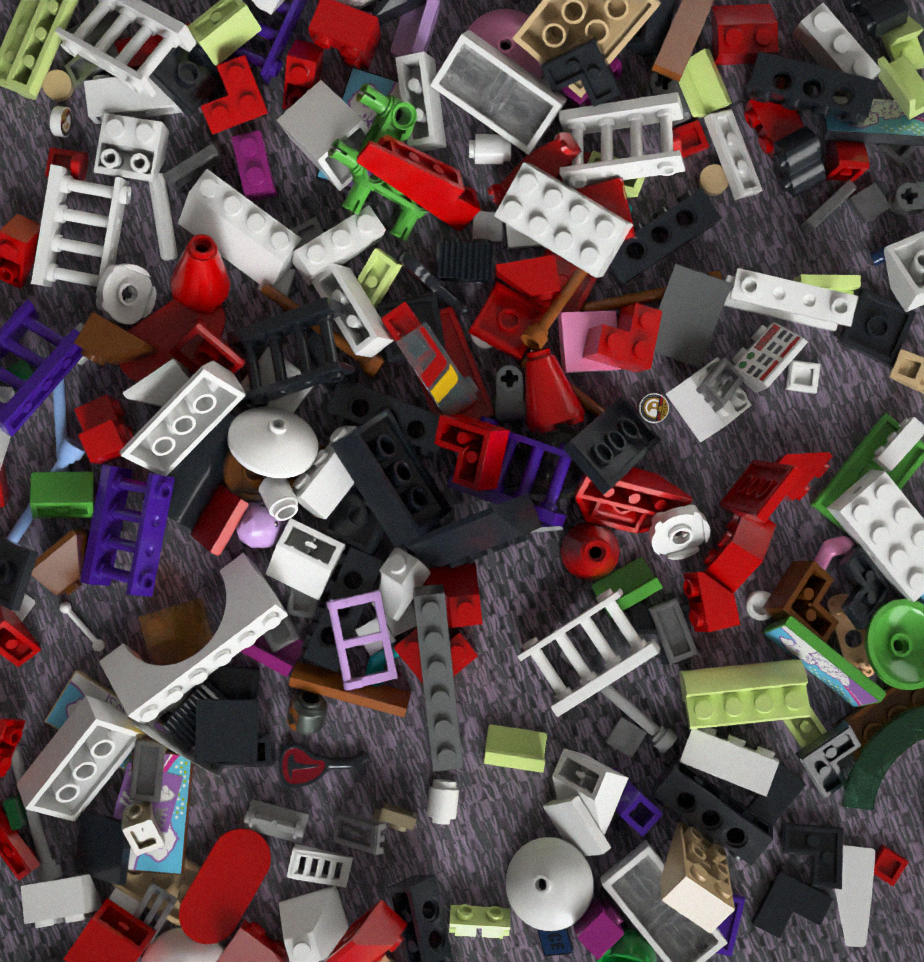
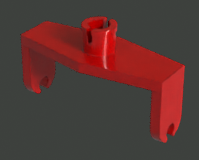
M560 132L555 136V140L536 149L529 155L527 154L500 184H492L487 188V192L489 195L492 194L494 196L493 202L500 206L523 162L533 164L557 178L560 175V167L569 166L582 151L570 133Z

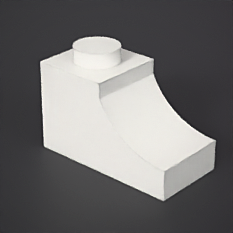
M397 547L394 548L379 570L381 572L379 590L384 613L396 621L400 619L413 600V587L422 586L431 573L417 558Z

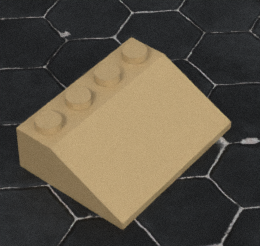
M542 0L512 39L538 62L543 63L596 36L610 64L659 7L661 2L659 0ZM581 80L568 86L579 97L586 93Z

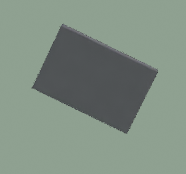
M675 263L658 310L663 312L654 352L700 368L732 283Z

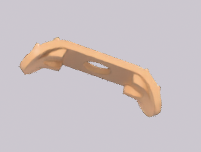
M850 594L835 595L828 600L827 608L829 613L839 621L835 632L842 657L869 677L875 672L867 659L865 651L866 628L857 630L862 636L859 646L849 647L846 644L845 635L847 632L856 630L841 609V606Z

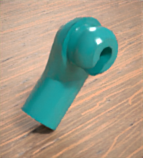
M391 643L392 653L395 659L399 656V654L394 650V645ZM383 649L369 658L365 675L383 671L386 664ZM384 682L375 683L371 685L374 687H378L382 685Z

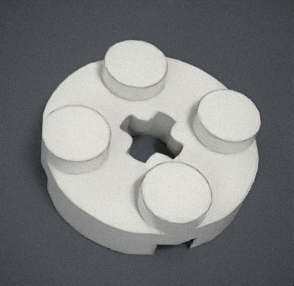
M119 264L109 266L98 283L96 306L99 310L103 311L106 317L114 322L122 324L137 323L135 321L147 317L155 305L156 289L155 286H152L149 279L151 276L145 269L137 265ZM126 286H129L128 291L132 293L130 299L126 298L123 300L122 291Z
M692 504L655 514L649 530V539L654 551L658 555L660 553L666 555L667 559L671 560L684 559L696 554L700 550L698 546L704 540L707 543L710 537V527L704 514ZM682 531V535L676 536L675 533Z

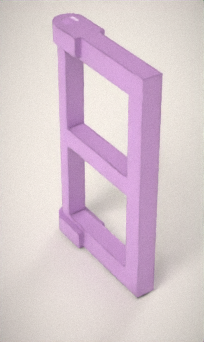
M380 590L327 601L344 690H352L397 679ZM374 601L380 632L343 640L337 609ZM382 640L388 670L351 678L345 648Z

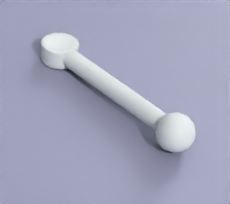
M62 602L60 604V611L67 613L93 643L92 647L95 651L103 650L105 648L104 641L97 639L71 610L69 602Z

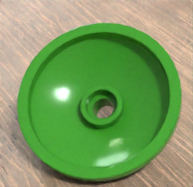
M899 599L887 602L875 611L866 627L865 651L867 659L878 677L894 688L915 690L924 687V604L918 601L912 602L908 599ZM894 641H895L896 644H897V649H896V650L894 649V645H893Z

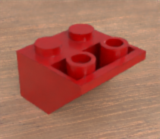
M107 898L63 960L66 962H137L157 931Z

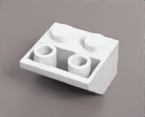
M103 113L94 172L154 182L165 161L170 131L163 122Z
M718 357L666 393L700 442L724 428L751 406L746 393L738 387L724 407L714 412L712 409L713 401L707 403L704 400L707 394L704 391L701 394L696 391V388L711 369L720 361ZM723 368V370L720 372V374L716 377V379H715V380L713 381V383L710 385L711 387H713V386L715 385V383L718 381V379H719V378L722 376V374L726 371L725 368ZM731 376L717 393L719 396L722 395L732 382L733 378Z
M290 518L276 545L266 575L320 600L340 556L346 548L345 544Z
M563 749L552 776L557 799L580 796L601 832L605 834L628 777L588 755Z
M90 874L21 886L24 924L35 922V928L64 922L63 917H65L66 923L85 920L86 918L93 917V911L101 907V900Z

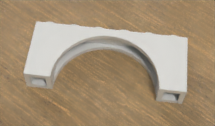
M244 553L220 570L226 588L225 612L215 635L198 653L182 662L160 666L145 663L136 651L122 644L99 661L127 716L142 725L155 719L159 712L171 703L180 700L188 690L204 682L208 675L229 663L237 653L253 645L257 638L278 626L281 620L288 616L258 566Z

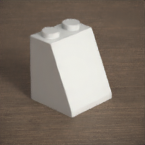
M320 80L293 106L287 109L277 121L288 137L327 179L341 191L352 181V174L349 171V167L329 157L328 151L331 148L341 152L331 146L336 139H340L343 143L358 151L369 128L353 109Z

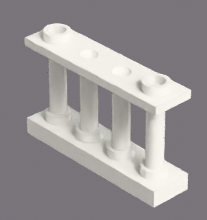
M98 0L99 4L74 34L67 32L59 26L57 27L55 32L63 41L61 46L74 57L77 54L123 80L135 93L139 94L142 91L152 98L156 92L147 78L173 47L177 48V46L190 52L196 45L195 39L184 23L142 0ZM115 10L120 14L94 47L85 42V39L108 11L113 12ZM136 22L142 26L115 59L106 54V51L129 23L133 24ZM158 34L162 36L163 40L137 71L127 66L151 35L155 36Z
M678 92L605 103L595 107L592 105L559 111V121L563 131L572 135L582 151L572 161V166L560 167V175L563 182L572 188H583L586 185L598 184L617 178L628 180L656 175L670 176L677 172H684L685 165L681 151H673L672 122L683 119V108ZM660 123L661 153L643 155L642 126ZM630 127L631 157L613 160V130ZM601 132V162L584 164L583 135Z
M50 165L31 284L52 287V282L58 279L98 287V283L106 269L111 265H115L124 208L125 204H129L131 198V187L128 186L129 181L115 177L114 187L75 180L70 176V170L62 166ZM71 191L111 198L109 216L68 209L66 205L67 193L70 194ZM72 221L107 228L104 246L63 238V235H61L62 223ZM64 250L101 257L99 275L59 268L56 264L57 253Z
M737 268L735 276L727 275L725 277V281L732 283L724 306L829 331H836L838 324L849 327L852 324L858 299L856 295Z
M609 588L596 597L598 603L541 640H538L535 636L521 646L524 651L517 656L519 660L522 661L531 655L555 691L556 695L554 697L556 701L551 706V709L557 717L654 657L661 649L655 639L648 643L645 639L641 640L615 601L623 595L621 588L615 592ZM604 607L631 645L629 649L632 653L624 658H621L620 655H615L590 617ZM579 623L606 662L604 664L606 669L599 674H596L595 671H590L565 633ZM553 640L557 641L581 677L579 680L581 685L574 690H571L570 687L566 688L541 650L542 647Z

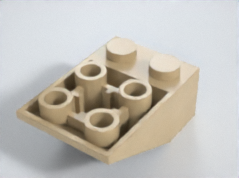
M679 821L660 880L661 898L663 902L711 933L735 910L727 854L719 844L711 843L705 839L696 828L688 827Z

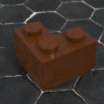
M792 561L763 606V609L776 621L793 616L825 643L839 623L819 604L834 579L815 561Z

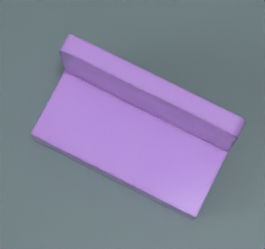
M427 0L426 4L400 17L390 50L392 55L400 57L423 51L427 53L440 12V0Z

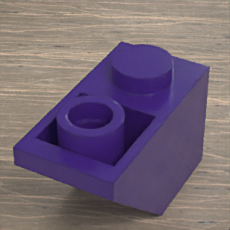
M616 767L613 768V770L622 774ZM628 779L615 811L643 837L663 813L656 804Z

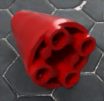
M198 234L186 245L173 270L170 285L171 294L175 300L187 308L201 310L204 313L213 312L217 306L223 303L228 297L231 284L229 274L216 243L210 236Z
M550 348L527 353L528 361L525 362V423L530 433L537 431L545 433L556 430V424L567 423V425L584 421V408L554 354L551 355Z
M585 522L577 524L567 532L562 540L560 553L563 564L571 574L579 579L593 581L602 579L613 571L618 563L620 548L618 539L612 530L606 526ZM594 546L601 549V555L598 558L590 556V549Z

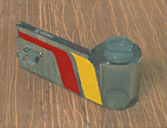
M427 322L396 342L444 415L456 414L478 399L475 394L479 391L478 386L470 375L464 378Z

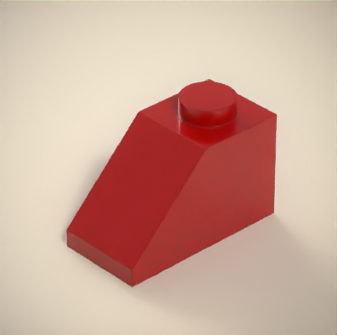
M830 141L826 148L825 180L847 182L850 179L854 182L869 169L870 162L865 143Z
M555 255L495 265L496 276L530 300L537 299L538 303L555 300V295H558L561 291Z
M0 605V654L15 666L20 667L42 649L15 612Z

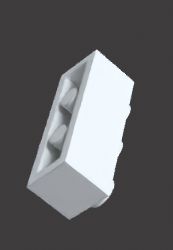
M905 418L899 424L901 428L896 433L892 432L886 439L888 442L884 447L881 445L874 452L875 457L872 460L884 471H892L924 435V425L917 418Z

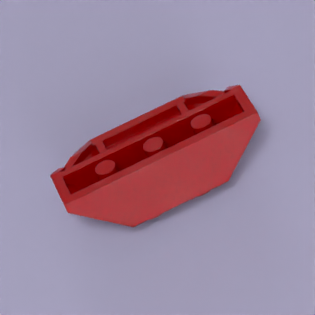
M634 467L604 495L586 474H584L574 493L586 522L636 534L650 530L652 518L655 514L690 505L693 500L690 495L657 473Z

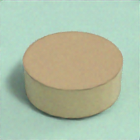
M52 70L47 73L42 85L45 94L57 102L69 99L74 92V85L69 75L62 70Z
M717 164L705 167L698 179L700 189L702 188L705 194L710 196L721 194L729 184L723 167Z

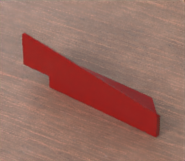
M389 135L382 136L376 143L372 142V140L369 141L357 155L356 161L358 164L457 231H462L481 210L476 190L463 185L460 170Z

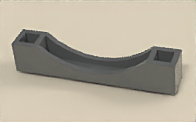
M443 584L413 587L433 772L462 769L463 761Z

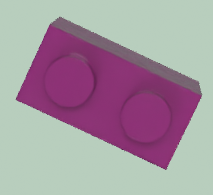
M261 131L231 137L246 198L254 202L278 196L265 138Z
M597 896L590 903L585 914L573 924L576 938L599 960L625 933L621 926L623 920L618 915L620 913L618 909L608 899L603 902Z

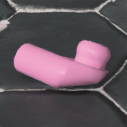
M846 536L827 539L823 542L814 561L822 569L826 570L833 556L846 555L855 543Z

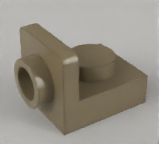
M146 801L141 804H134L122 811V831L136 856L165 846V837L153 816V805L151 802Z
M384 802L382 810L375 809L373 820L383 823L384 821L388 822L391 828L406 832L407 829L414 830L418 813Z

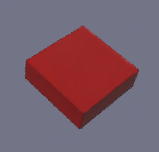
M881 843L875 853L874 875L894 887L909 861Z

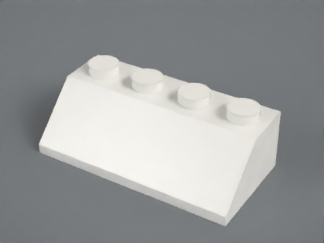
M208 169L205 170L189 191L178 222L180 226L194 236L198 234L210 236L216 243L223 258L261 286L270 284L276 287L288 269H291L294 265L292 263L294 251L305 245L302 238Z
M215 361L201 366L119 451L120 455L158 475L167 476L246 396L234 373Z
M85 696L18 781L17 787L25 809L75 822L81 815V812L86 809L133 750L136 738L141 739L145 735L144 732L132 725V721L112 704Z

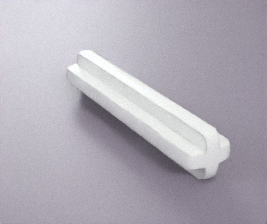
M158 173L154 182L149 181L160 255L163 260L170 261L177 259L178 253L167 184L162 176L163 173Z

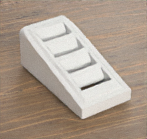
M295 844L287 878L347 887L353 857ZM301 856L307 857L304 870L298 869ZM313 858L319 859L316 873L310 871ZM325 860L331 861L328 875L322 874ZM337 862L343 863L339 878L334 877Z

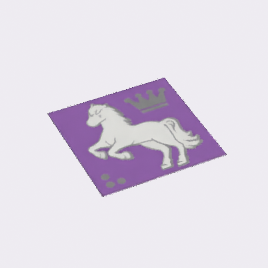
M131 762L127 764L113 818L122 820L123 810L134 804L146 802L129 800L132 779ZM163 772L160 803H151L153 805V816L160 830L168 833L183 777Z

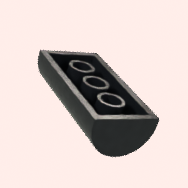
M228 413L167 475L168 477L175 478L168 518L188 528H194L218 486L224 480L222 472L223 462L230 451L227 440L228 431L236 416Z

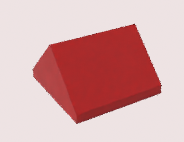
M199 317L169 350L173 357L194 374L201 366L211 361H215L233 373L237 372L245 364L244 355L235 347L228 345V341Z

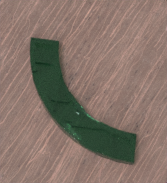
M924 705L913 707L897 715L883 725L864 745L861 754L848 774L841 801L843 807L874 810L879 786L890 766L909 747L924 739Z

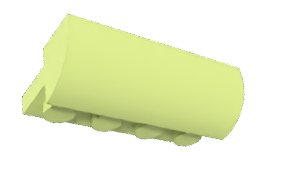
M79 0L20 1L0 47L1 87L15 91L23 97L36 100L62 41L55 30L58 26L64 30L67 29Z
M800 659L679 672L689 730L811 716L806 688L808 678L805 667Z

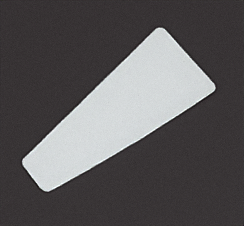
M134 719L132 720V725L175 753L216 776L221 775L224 768L211 769V762H195V749L192 748L189 752H186L170 735L147 722L142 725Z
M843 845L842 890L835 889L846 946L864 947L866 945L875 864V850L872 848Z

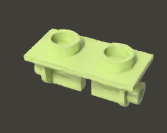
M466 904L451 905L449 933H455V936L476 937V928H482V937L503 939V936H509L510 908L498 906L481 907Z

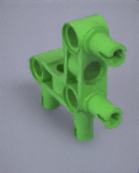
M364 83L359 89L364 94L357 93L356 101L377 112V115L362 145L357 151L343 143L340 139H336L331 146L341 152L331 148L328 151L329 157L349 167L352 181L354 182L341 206L359 215L370 191L381 194L398 204L401 209L389 233L407 242V238L417 219H421L429 211L416 204V202L373 173L371 176H368L367 169L358 164L356 158L369 141L372 140V142L376 143L382 136L389 135L401 142L408 140L417 120V112L412 104L403 102L393 95L385 96L370 87L369 84ZM398 108H400L401 118L397 122L395 114Z

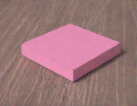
M616 311L559 313V341L561 365L564 373L617 371L621 369L582 358L588 329L601 324L617 328Z

